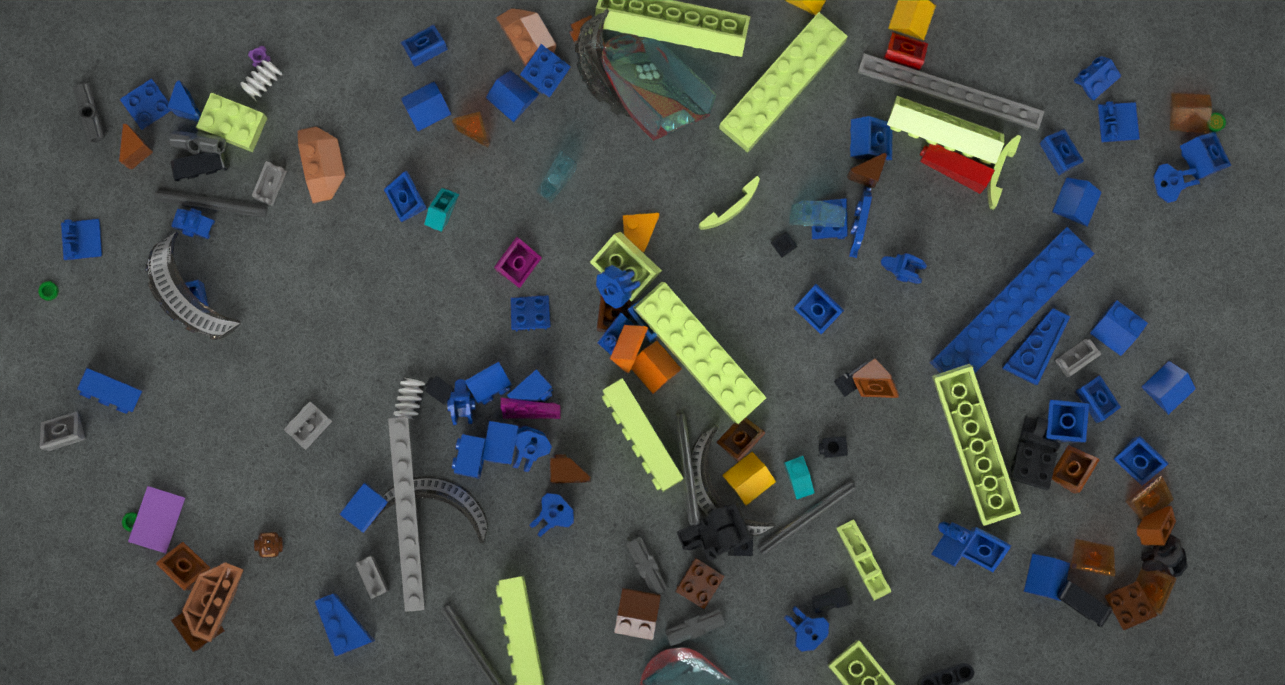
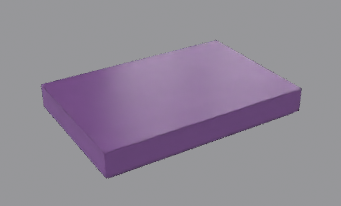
M147 486L128 542L166 553L185 498Z

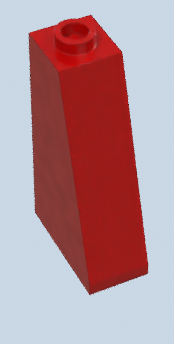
M938 144L925 145L920 153V156H922L920 162L979 194L987 187L995 172L990 167L954 151L947 150Z

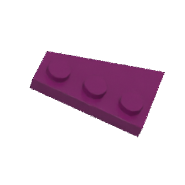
M501 398L503 419H561V408L556 403Z

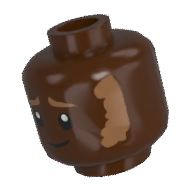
M262 532L259 534L258 539L254 540V551H258L261 558L277 557L279 552L283 550L282 537H279L277 532Z

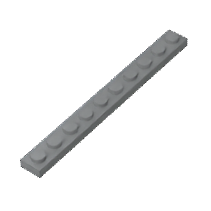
M863 54L858 70L859 74L1037 131L1044 114L1042 110L867 54Z
M409 417L388 418L405 612L425 610Z

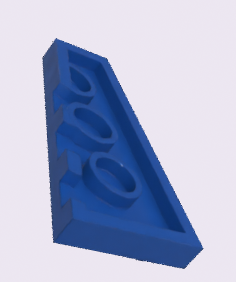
M1054 308L1051 309L1002 369L1037 386L1070 316Z

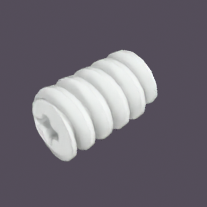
M262 60L263 67L256 66L258 73L251 71L253 78L246 77L248 84L240 83L242 88L254 100H256L255 95L262 97L260 90L267 91L265 84L272 86L270 79L278 80L275 75L276 73L283 75L270 61Z
M404 378L406 381H401L400 385L405 388L398 390L403 396L397 397V400L401 403L395 404V407L400 411H395L393 414L399 417L408 416L409 419H413L412 416L419 414L414 409L420 408V405L415 402L422 400L421 397L417 396L418 393H423L419 386H423L425 383L415 379Z

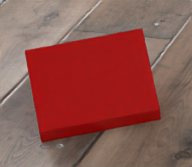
M892 32L884 60L920 71L925 60L928 43Z

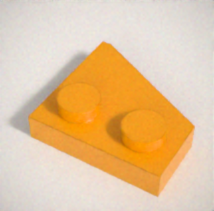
M659 213L623 215L624 235L642 252H645L659 219Z

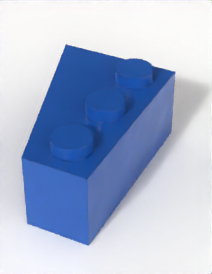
M87 367L77 387V390L80 391L79 395L89 399L91 396L99 398L98 402L108 407L110 403L116 405V410L125 414L128 411L133 412L142 393L139 389Z
M331 594L315 601L335 656L375 641L337 594Z

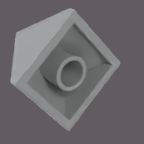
M78 411L41 422V450L51 451L86 440Z

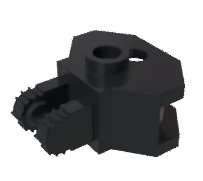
M1172 534L1169 535L1165 545H1155L1153 550L1141 554V560L1144 561L1142 563V570L1145 572L1160 570L1161 573L1166 572L1174 578L1181 576L1188 567L1186 551L1181 547L1180 539Z

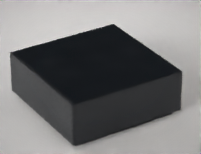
M787 232L771 242L781 258L797 248V245Z

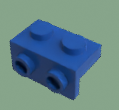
M1101 56L1094 59L1087 69L1082 70L1078 77L1074 79V82L1082 86L1091 100H1095L1117 81L1121 75L1110 58Z

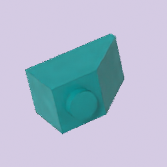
M441 188L428 208L424 225L442 232L449 221L459 194Z
M803 456L783 463L796 500L815 493Z

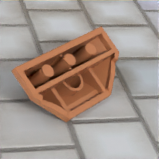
M512 8L496 17L524 66L527 65L541 44L555 53L556 43L538 13Z
M318 127L298 130V146L312 202L317 203L330 200L345 178L338 139Z
M223 563L198 576L182 610L192 635L209 642L213 640L236 594L244 571L243 569Z

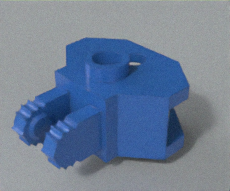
M1168 163L1158 166L1153 176L1157 195L1167 203L1176 201L1181 190L1186 189L1185 187L1200 184V181L1196 179L1184 183L1183 179L1184 175L1195 174L1197 169L1177 171ZM1162 181L1166 182V187L1161 186Z
M191 208L190 211L177 209L171 227L183 231L182 234L189 237L195 235L209 239V231L215 221L202 216V212Z
M908 253L903 255L897 254L896 258L885 256L881 260V265L886 270L892 272L897 277V280L902 282L909 281L915 284L922 283V278H919L915 270L916 268L926 269L927 265L923 260Z
M611 265L606 267L604 272L597 275L596 286L604 301L615 309L631 299L632 290L641 285L639 281L632 283L630 278L635 275L633 270L626 272V270L622 271Z
M456 380L455 392H451L450 400H447L448 411H451L453 425H457L458 417H467L468 424H473V410L476 409L475 398H471V393L467 389L465 380Z
M528 426L518 428L515 442L517 454L513 462V468L517 469L522 457L527 458L524 471L529 472L533 461L550 453L552 446L543 431Z
M547 493L542 497V511L530 523V527H536L543 518L547 521L548 524L537 534L539 537L555 526L569 528L574 523L573 509L560 495ZM559 505L564 506L562 511H558Z
M795 606L793 611L802 621L797 625L790 616L786 615L784 617L796 632L795 646L800 651L815 650L828 636L829 623L822 617L810 619ZM813 634L817 635L816 640H812Z

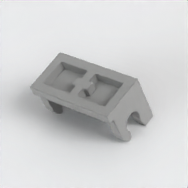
M266 161L252 197L255 200L273 206L287 171L280 166H274Z
M1084 339L1057 358L1055 362L1065 376L1070 377L1100 356L1101 352L1098 351L1090 339Z
M369 556L362 561L356 562L357 569L371 599L389 592L374 556Z

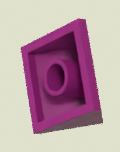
M516 237L494 269L520 288L542 257L520 238Z

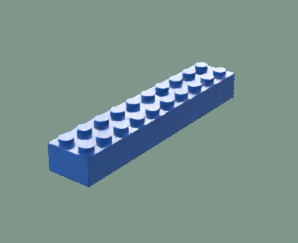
M1066 227L930 363L940 373L970 364L975 374L1095 253Z

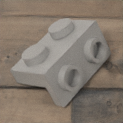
M309 402L288 423L284 431L306 450L332 421L317 406Z

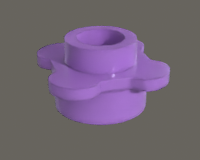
M264 46L255 48L248 54L253 60L255 68L257 65H262V60L267 62L271 60L267 56Z

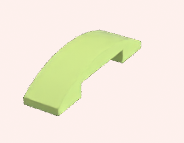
M1019 135L1014 137L1005 146L996 164L992 167L995 172L988 183V203L990 209L994 210L997 207L1003 189L996 187L1006 155L1013 157L1016 153L1021 139Z
M757 176L744 186L742 192L745 196L718 218L713 212L699 224V228L701 230L714 228L740 213L755 194L760 178Z

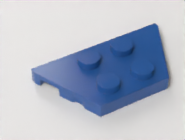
M863 187L861 201H858V205L855 208L854 216H857V220H854L850 234H853L849 257L857 258L858 249H860L864 237L872 199L871 187Z

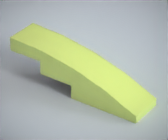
M854 519L838 527L837 531L873 600L875 601L889 594L891 589Z

